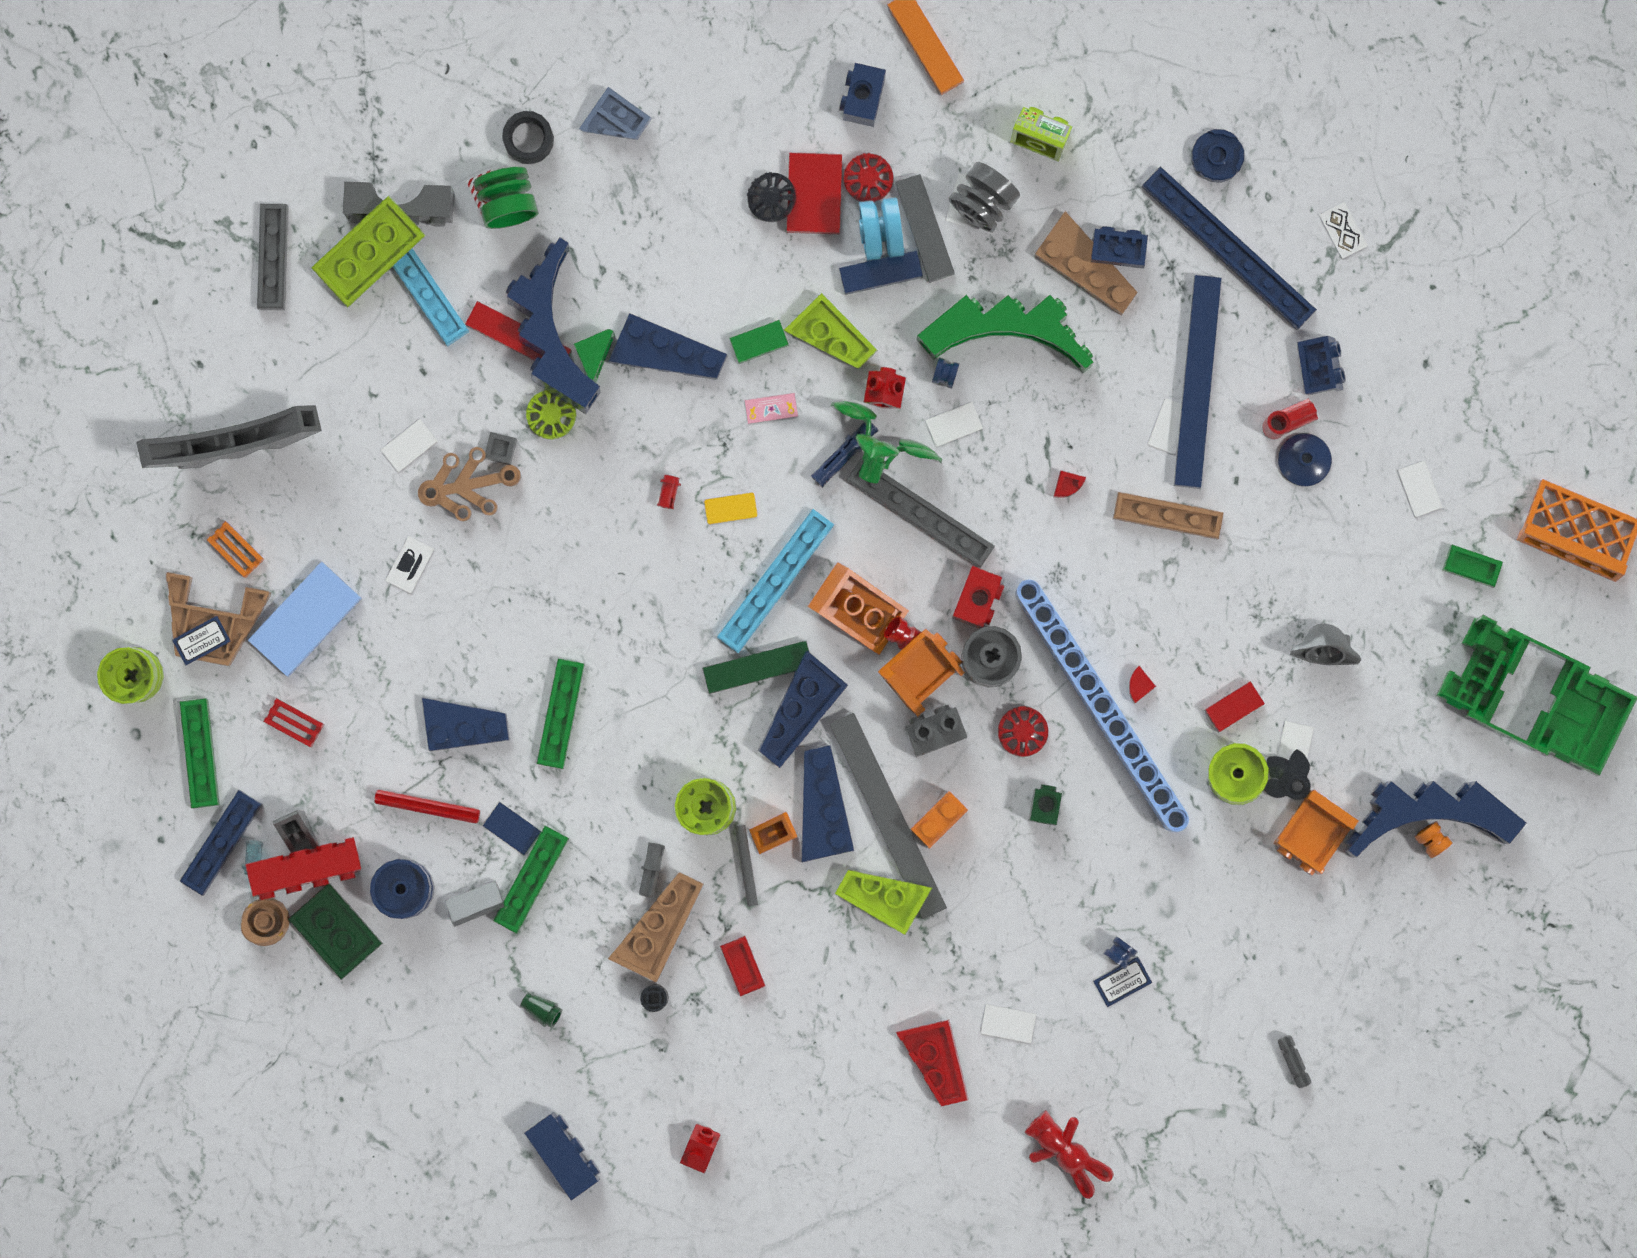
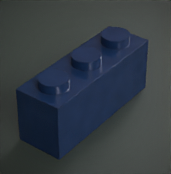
M552 1112L524 1134L572 1201L600 1180L598 1174L601 1172L592 1159L587 1161L582 1153L585 1148L577 1137L572 1139L566 1130L569 1128V1125L561 1114L556 1116Z

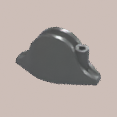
M1326 623L1313 626L1304 641L1294 646L1290 651L1291 656L1320 665H1358L1361 661L1360 655L1351 648L1350 636L1344 634L1336 626Z

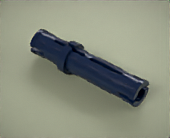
M865 422L851 436L848 434L845 437L846 441L811 475L822 488L857 452L860 453L862 451L856 436L857 434H866ZM871 422L870 436L873 437L879 430Z

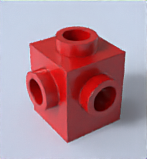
M881 367L880 371H869L863 402L882 409H901L906 377L896 374L895 369Z

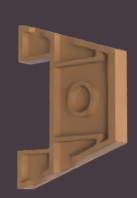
M167 572L166 581L169 589L168 598L172 614L173 639L218 616L231 642L197 660L230 667L271 597V592L246 587L240 614L187 605L192 577ZM174 645L175 656L181 657Z

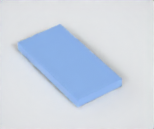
M321 561L248 641L289 677L362 598Z

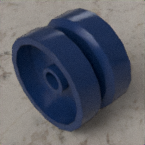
M395 859L386 862L376 870L371 879L370 894L373 904L384 915L390 918L408 919L420 915L429 907L434 897L435 885L432 875L422 864L414 860ZM399 884L405 885L406 891L404 894H399L401 890L398 887Z

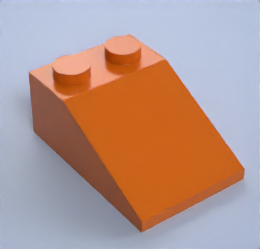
M838 562L807 606L878 655H880L888 643V640L884 638V631L887 625L897 616H901L904 619L909 612L901 604Z

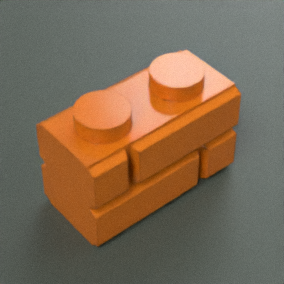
M948 791L910 830L930 849L968 809Z

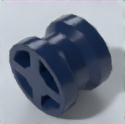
M939 357L932 383H943L947 388L952 389L960 363H947L945 359Z
M1116 936L1112 947L1106 949L1103 954L1123 969H1126L1129 959L1135 957L1138 952Z

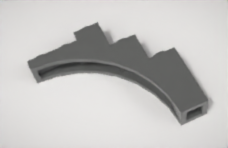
M316 405L294 406L260 419L225 428L181 436L142 439L137 441L136 444L142 468L178 467V469L201 468L219 459L242 458L258 450L282 449L322 430Z

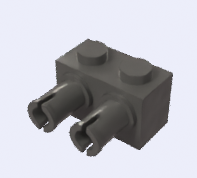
M945 705L933 710L935 715L925 718L922 714L908 720L910 724L905 726V730L916 758L967 739L966 731L956 707L950 709L949 705Z

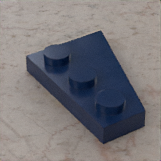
M422 698L428 750L430 752L510 741L506 713Z

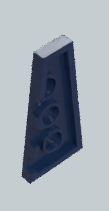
M629 313L608 362L616 365H629L636 368H648L662 372H674L717 380L728 355Z

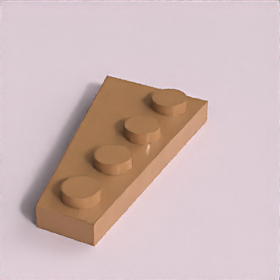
M679 872L608 959L657 982L704 884Z

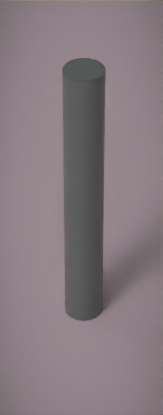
M746 825L735 826L747 907L758 905Z

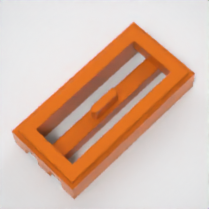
M225 521L222 524L223 526L214 532L215 534L212 537L210 536L207 541L246 578L265 559ZM227 530L256 558L253 563L224 535ZM219 538L248 566L246 570L217 542Z

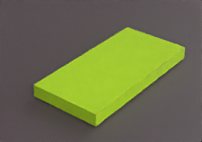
M387 196L315 263L311 269L348 308L426 235L390 196Z

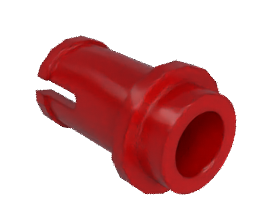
M664 475V478L660 479L662 487L657 503L658 507L674 510L677 489L681 487L679 477Z

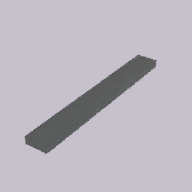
M852 713L831 723L832 731L904 882L932 887L931 892L919 911L922 920L946 909V904L855 714Z

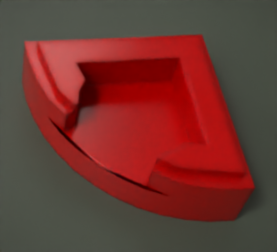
M1060 470L1053 497L1065 498L1075 494L1083 486L1086 477Z
M1140 665L1133 671L1129 681V694L1134 704L1156 687Z

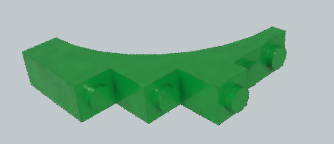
M966 294L917 335V341L933 360L949 349L970 340L990 336H1013L1033 340L1054 349L1068 358L1083 374L1094 363L1090 350L1085 345L1080 346L1074 339L1076 335L1068 325L1063 326L1061 324L1067 317L1065 312L1067 308L1059 298L1054 299L1051 295L1025 315L1023 304L1017 298L1012 299L1009 295L983 314L982 311L984 309L975 298L970 299Z

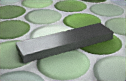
M921 174L895 182L929 283L954 275L955 272Z
M260 204L258 310H285L288 235L287 204Z

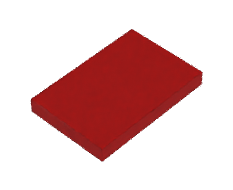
M789 153L788 179L795 187L796 203L791 213L787 216V233L840 235L842 154Z

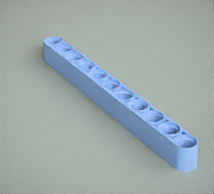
M1022 581L1015 593L1018 603L1159 821L1170 832L1184 830L1189 823L1187 812L1044 591L1036 581ZM1025 586L1032 587L1035 590V597L1031 600L1023 598L1021 589ZM1038 609H1046L1050 614L1049 621H1038L1036 611ZM1054 631L1061 632L1065 637L1064 643L1061 645L1053 644L1050 639L1051 633ZM1067 654H1075L1079 658V665L1077 667L1071 668L1067 666L1065 662ZM1088 676L1093 680L1094 686L1092 690L1081 688V677ZM1097 699H1104L1108 703L1106 713L1096 711L1094 704ZM1117 721L1123 726V732L1120 736H1114L1110 733L1109 726L1111 722ZM1127 744L1136 746L1138 750L1136 758L1129 759L1125 756L1124 748ZM1142 767H1148L1152 771V779L1149 782L1142 781L1139 777V771ZM1158 789L1165 791L1167 794V801L1163 805L1157 804L1154 800V793ZM1173 812L1179 813L1182 818V823L1177 828L1172 827L1168 821L1170 814Z

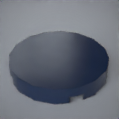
M1213 129L1207 131V133H1204L1196 140L1191 151V162L1194 170L1201 178L1210 182L1222 183L1232 179L1240 171L1244 162V148L1233 133L1224 129Z

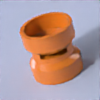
M1437 821L1429 824L1414 836L1418 843L1426 847V853L1430 859L1436 857L1453 844L1448 836L1442 834L1441 826Z

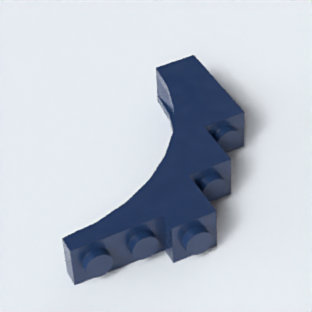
M559 237L555 244L552 242L547 247L544 253L546 258L542 264H536L529 275L531 280L523 275L517 281L512 280L506 290V294H508L507 302L518 311L530 317V319L525 318L518 328L520 343L543 356L542 358L537 357L530 368V371H532V381L582 413L587 414L600 394V386L586 376L569 357L559 339L553 321L552 303L554 286L559 269L569 252V243Z
M1388 781L1385 784L1380 782L1371 792L1373 798L1369 802L1377 811L1371 810L1363 819L1362 823L1365 825L1359 833L1354 831L1345 841L1348 846L1344 852L1350 857L1356 858L1373 841L1388 831L1407 823L1426 819L1450 820L1468 824L1488 833L1503 844H1510L1527 822L1477 781L1470 782L1469 784L1465 782L1455 793L1458 796L1457 799L1434 781H1430L1427 784L1421 783L1413 793L1415 799L1411 798L1392 781Z

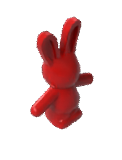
M1043 1111L1025 1129V1134L1033 1137L1044 1148L1032 1152L1029 1155V1160L1037 1163L1056 1156L1059 1167L1071 1174L1082 1196L1091 1199L1095 1193V1188L1083 1169H1086L1104 1182H1110L1113 1179L1114 1173L1112 1169L1099 1160L1090 1157L1087 1150L1081 1144L1071 1142L1079 1125V1120L1076 1117H1071L1068 1120L1063 1132L1048 1111Z

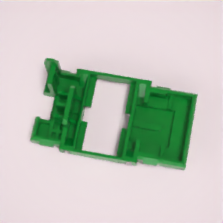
M1484 614L1474 618L1461 643L1474 650L1461 676L1453 671L1446 673L1436 696L1446 700L1447 704L1459 710L1462 708L1467 711L1465 717L1473 718L1477 723L1534 751L1538 750L1544 756L1553 753L1555 758L1567 764L1571 763L1595 776H1600L1637 701V696L1609 683L1610 680L1597 674H1590V666L1513 628H1509L1507 632L1501 630V627L1496 625L1498 621ZM1530 643L1564 660L1565 663L1550 691V694L1554 695L1555 698L1548 712L1540 711L1527 740H1524L1490 723L1504 695L1505 691L1500 688L1507 674H1514Z

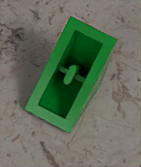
M610 329L574 343L587 376L595 383L598 380L615 337L614 331Z

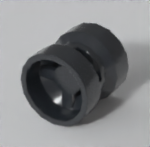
M658 984L649 985L642 991L640 996L641 1005L649 1012L662 1010L667 1005L669 999L667 990Z

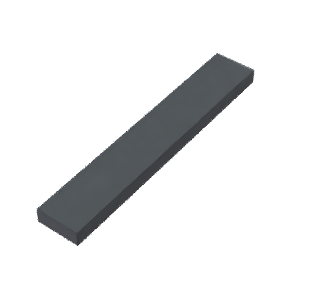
M862 458L859 460L846 480L848 483L977 568L982 567L995 545L884 472L879 483H870L861 479L859 473L864 460Z

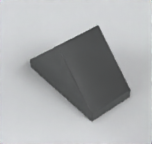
M296 810L272 821L291 853L304 849L312 850L319 846L304 811Z

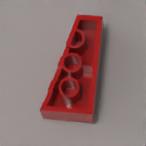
M354 837L344 839L345 842L338 844L337 842L318 846L316 849H304L289 853L287 856L280 855L245 864L252 896H258L259 901L274 898L277 891L285 890L286 894L303 891L302 886L311 883L313 888L328 885V879L339 877L340 881H346L356 878L355 873L361 871V865Z

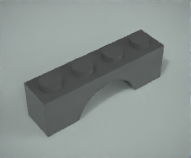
M344 181L343 214L347 219H350V222L359 223L383 200L378 197L371 182ZM424 185L415 199L405 204H398L416 225H419V222H429L431 226L443 227L445 223H453L454 191L451 186Z

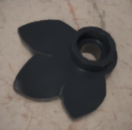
M1296 749L1291 754L1289 760L1280 756H1269L1267 758L1268 773L1271 779L1267 781L1264 791L1274 798L1288 796L1294 800H1301L1309 794L1311 783L1307 776L1310 764L1303 752ZM1293 782H1301L1302 789L1295 791L1292 788Z

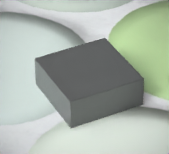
M490 432L485 450V459L511 465L517 439Z

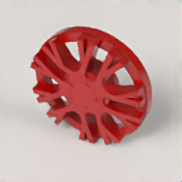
M871 153L857 155L848 163L845 169V188L850 196L859 202H878L886 197L892 188V168L882 156ZM864 159L867 167L863 168L860 160ZM869 159L878 161L874 167L869 165ZM854 164H856L860 168V171L854 172L850 169ZM883 164L885 167L878 172L876 169ZM888 173L889 181L882 180L879 176ZM848 176H858V179L848 180ZM878 182L887 188L885 190L878 186ZM858 183L861 187L854 193L850 186ZM863 188L867 189L865 198L861 197ZM870 189H877L880 195L871 198Z
M1020 706L1013 708L999 722V741L1003 748L1012 755L1019 757L1034 755L1044 747L1048 739L1049 731L1045 718L1039 711L1031 707ZM1020 711L1029 712L1027 720L1021 719ZM1015 713L1019 722L1015 723L1011 714ZM1035 714L1038 717V719L1033 724H1031L1029 720ZM1005 720L1013 724L1012 729L1003 728ZM1042 722L1044 731H1035L1034 726ZM1012 732V737L1003 738L1002 734ZM1034 734L1042 736L1043 740L1039 741L1032 737ZM1011 739L1017 740V746L1014 750L1007 745ZM1030 740L1034 741L1038 746L1032 751L1028 747V741ZM1020 742H1025L1024 753L1020 752Z

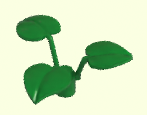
M849 401L831 403V406H834L842 414L854 419L863 420L866 424V434H857L856 440L864 452L862 457L864 462L859 473L861 479L870 483H879L883 470L889 468L890 463L900 452H906L918 458L938 460L942 463L943 459L935 451L918 441L901 439L898 443L899 446L896 448L890 443L870 436L871 419L876 420L877 417L870 408Z

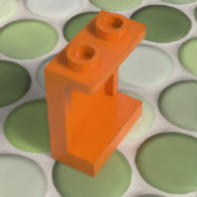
M924 629L878 671L907 708L917 717L926 710L921 703L954 673L960 676L965 673L959 666L963 663L953 651L949 653L945 649L947 642L939 633L933 635L927 629Z
M1310 790L1273 844L1279 847L1277 852L1285 858L1291 860L1293 857L1301 862L1299 867L1312 876L1314 873L1319 875L1325 871L1324 867L1348 832L1355 828L1359 820L1316 790Z

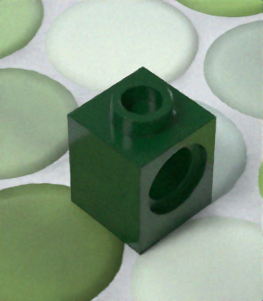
M1041 784L1040 789L1035 788L1033 790L1028 821L1053 826L1057 825L1062 793L1056 792L1057 787ZM1048 797L1052 800L1053 807L1051 811L1043 812L1038 806L1040 798Z

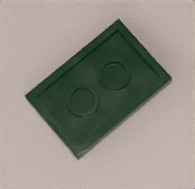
M331 883L324 886L288 918L341 980L383 944Z

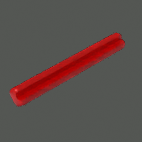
M377 790L374 797V803L474 824H477L480 819L479 809L383 790Z

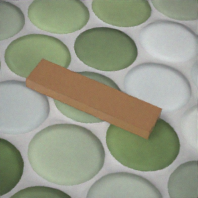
M1118 492L1113 519L1218 540L1224 513Z

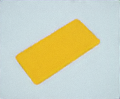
M754 493L712 498L704 501L708 524L757 517Z

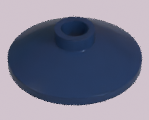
M1307 433L1290 437L1282 445L1278 455V465L1282 475L1292 484L1302 487L1313 486L1321 482L1329 473L1332 464V456L1327 444L1321 438ZM1303 454H1308L1311 457L1310 463L1303 462Z

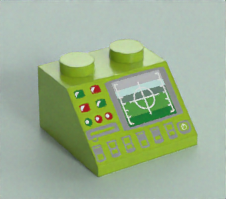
M1023 107L1013 127L1010 143L1059 162L1073 126L1068 125L1069 122L1063 118L1056 116L1050 118L1043 115L1044 112L1038 108L1029 107L1028 109Z

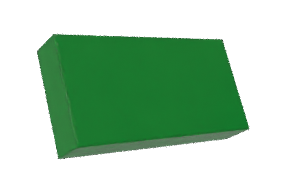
M780 320L729 338L739 364L789 346Z
M1452 544L1450 545L1442 571L1494 588L1503 562Z

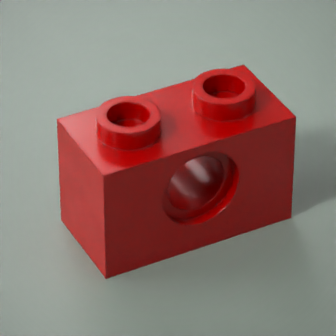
M972 566L952 618L978 629L983 628L984 624L990 625L995 610L990 609L993 600L1000 599L1005 585L1000 584L1002 577ZM976 592L984 593L987 597V603L982 606L974 604L972 595Z

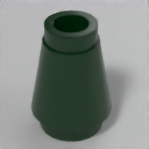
M530 993L525 995L520 1004V1007L543 1027L553 1028L563 1011L558 1007V1003Z

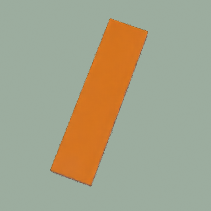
M894 0L887 4L889 11L940 95L964 83L963 77L916 0Z

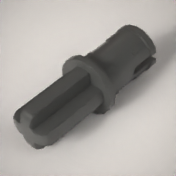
M648 842L644 866H641V869L644 871L639 895L651 898L654 896L658 874L662 873L660 868L665 849L664 845Z

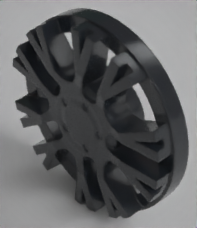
M766 172L751 182L752 185L748 188L747 193L748 207L758 219L765 222H778L791 213L796 203V190L793 183L786 176L779 173ZM772 178H775L774 186H772ZM767 179V186L762 187L760 183ZM784 180L787 185L782 189H778V185ZM756 187L762 190L761 194L755 192ZM791 191V194H788V195H783V194H782V193H784V192ZM759 196L760 200L753 204V197ZM783 200L790 201L787 209L781 206ZM762 204H764V206L757 212L756 209H758ZM778 207L781 214L777 215L774 208ZM770 208L771 217H764L766 209Z

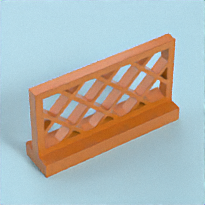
M1542 479L1524 526L1516 540L1616 582L1625 575L1628 567L1626 564L1637 536V518ZM1544 489L1554 492L1558 502L1547 506L1542 496ZM1572 500L1578 502L1583 512L1571 516L1566 503ZM1560 505L1566 519L1555 523L1549 509ZM1595 511L1604 513L1608 523L1596 526L1590 513ZM1541 512H1544L1549 523L1548 526L1543 528L1532 524L1534 516ZM1585 516L1591 529L1580 533L1574 520ZM1621 521L1632 525L1630 534L1621 537L1616 523ZM1568 522L1574 536L1569 538L1561 536L1557 526ZM1610 526L1616 540L1605 544L1598 530ZM1593 533L1599 546L1593 549L1587 547L1582 539L1583 536ZM1618 543L1623 553L1621 559L1618 560L1611 557L1607 547Z

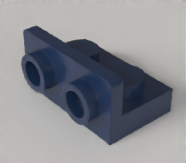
M1108 226L1100 227V229L1095 228L1092 237L1091 262L1144 269L1148 235L1142 234L1139 230L1120 232Z
M1331 336L1297 342L1305 394L1312 395L1332 390H1343V383H1345L1346 377L1344 369L1340 367L1339 357H1341L1339 342Z

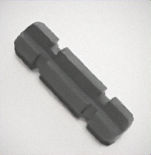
M1287 1035L1278 1040L1279 1047L1282 1051L1284 1050L1283 1056L1291 1074L1295 1075L1294 1081L1297 1087L1303 1088L1310 1085V1076L1307 1072L1305 1073L1306 1067L1298 1049L1294 1048L1295 1042L1292 1036Z

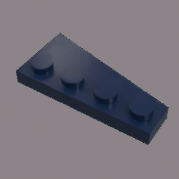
M807 650L758 749L760 753L778 768H781L848 686L847 683Z
M831 745L804 751L802 862L854 851Z

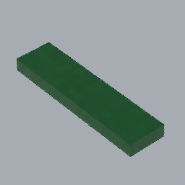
M807 641L703 667L709 694L796 672L805 651H809Z

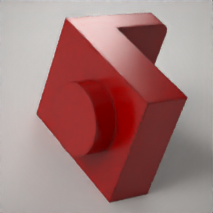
M696 1124L680 1164L705 1174L720 1138V1133L713 1131L709 1127Z

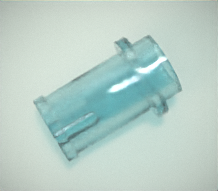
M246 841L245 864L261 860L262 841ZM242 864L244 874L248 875L245 864Z

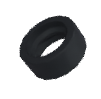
M521 111L507 120L503 128L502 140L507 153L514 160L522 164H535L541 162L550 154L553 148L554 135L549 122L543 115L534 111ZM523 123L538 125L544 135L541 147L531 153L518 150L513 143V133Z

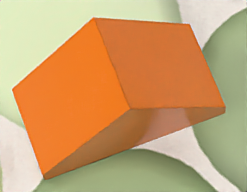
M787 812L749 829L759 854L798 838Z

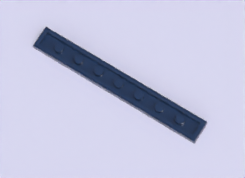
M1161 166L1142 185V188L1296 330L1317 310Z
M1194 276L1173 486L1200 489L1202 484L1222 280L1220 277Z

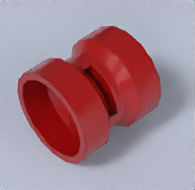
M897 616L887 625L884 631V638L891 643L896 642L898 648L902 650L921 631L914 626H908L905 619Z

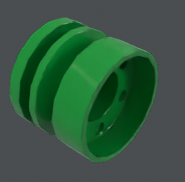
M502 168L483 174L474 180L473 184L478 192V201L488 202L480 208L486 228L501 229L530 221L539 214L534 195L525 193L532 187L530 181L527 180L529 175L526 168Z

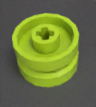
M1233 743L1222 747L1214 754L1208 769V782L1212 792L1221 801L1230 805H1245L1253 802L1262 794L1268 781V766L1264 756L1256 748L1247 744ZM1235 769L1238 772L1243 771L1244 775L1242 778L1237 779L1233 776V771Z

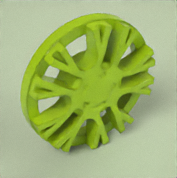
M544 390L534 395L530 400L526 410L527 423L531 430L539 437L549 440L559 439L567 435L573 428L576 421V408L568 403L559 407L558 401L560 398L557 396L555 397V404L551 403L552 393ZM546 395L547 403L541 404L538 399ZM536 404L542 407L541 411L533 408V405ZM571 408L572 412L562 414L561 410ZM531 413L540 414V418L531 421ZM563 417L571 419L568 427L561 423ZM543 421L544 424L537 430L535 427ZM558 423L563 430L560 433L557 432L554 426ZM547 425L552 426V435L544 434Z

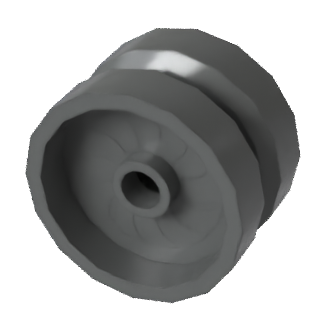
M996 626L983 627L972 633L964 644L961 654L962 668L967 677L975 684L987 688L1000 687L1009 682L1019 670L1022 660L1021 646L1016 637L1006 629ZM988 653H993L996 656V660L992 663L986 660Z

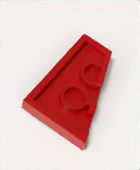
M949 1019L896 1032L907 1048L913 1062L916 1063L923 1074L926 1083L941 1107L969 1100Z

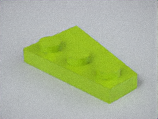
M822 293L784 329L785 332L857 369H860L878 351Z
M848 870L835 894L906 935L931 892L932 887Z

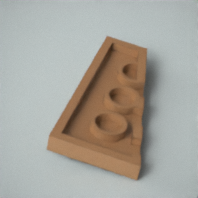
M1065 211L1034 256L1122 316L1138 292L1114 265L1091 262L1093 241Z

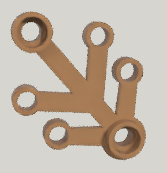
M474 447L470 450L469 460L455 482L443 485L451 470L457 468L460 464V459L456 454L448 453L444 456L443 465L434 480H427L420 485L418 497L426 506L441 505L454 513L459 521H468L472 515L471 509L465 505L459 506L446 496L457 493L481 508L485 515L491 516L498 510L497 503L491 499H485L474 492L473 489L500 483L513 487L520 482L521 472L513 465H506L499 473L470 479L479 463H482L486 458V453L482 448ZM476 450L482 452L480 460H474L473 453ZM454 456L456 458L454 466L447 464L448 457ZM509 470L513 471L515 475L513 480L510 481L505 479V473ZM429 488L435 489V497H427L426 492ZM488 502L494 505V510L490 513L486 512L484 508ZM465 508L468 511V516L462 519L459 517L458 512L460 509Z

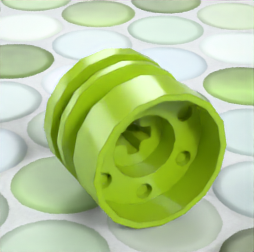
M141 647L117 648L106 654L99 664L97 679L103 694L111 701L128 704L145 702L154 697L161 689L164 673L160 660L150 650ZM132 670L138 671L136 674L138 680H130L129 677L132 675Z
M708 778L693 779L685 784L678 792L674 804L676 817L681 826L690 833L706 836L719 834L726 830L734 820L737 810L736 800L730 788L720 781ZM704 801L713 803L711 805V813L702 812L704 808L702 803Z

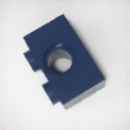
M855 63L853 71L848 70L845 86H849L848 95H842L839 111L843 112L844 121L874 127L885 82L886 69ZM858 90H866L869 96L866 99H858L855 93Z

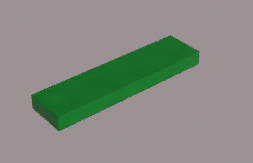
M564 659L557 660L537 759L538 765L564 769L585 667L584 663Z
M208 699L180 701L191 809L218 806L220 802Z
M544 826L504 900L505 907L499 909L493 920L494 922L518 934L569 840L568 837L548 826Z

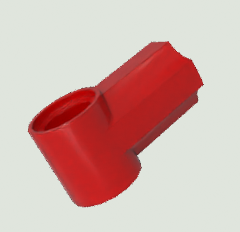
M1308 398L1283 410L1274 411L1263 422V433L1270 439H1279L1284 434L1318 420L1317 410ZM1271 420L1280 421L1282 430L1273 429Z

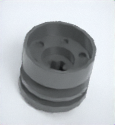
M976 162L966 175V180L971 187L959 184L957 186L958 193H952L949 197V202L971 224L987 232H994L997 228L995 221L1001 222L1004 219L998 207L1010 210L1019 199L1020 192L1006 177L994 168L982 162Z

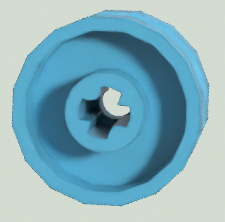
M897 198L883 199L880 217H878L877 207L873 201L859 202V229L861 243L864 244L866 261L881 258V242H885L886 251L890 258L904 256L903 234Z

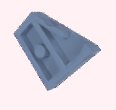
M608 87L579 129L587 133L638 140L653 118Z

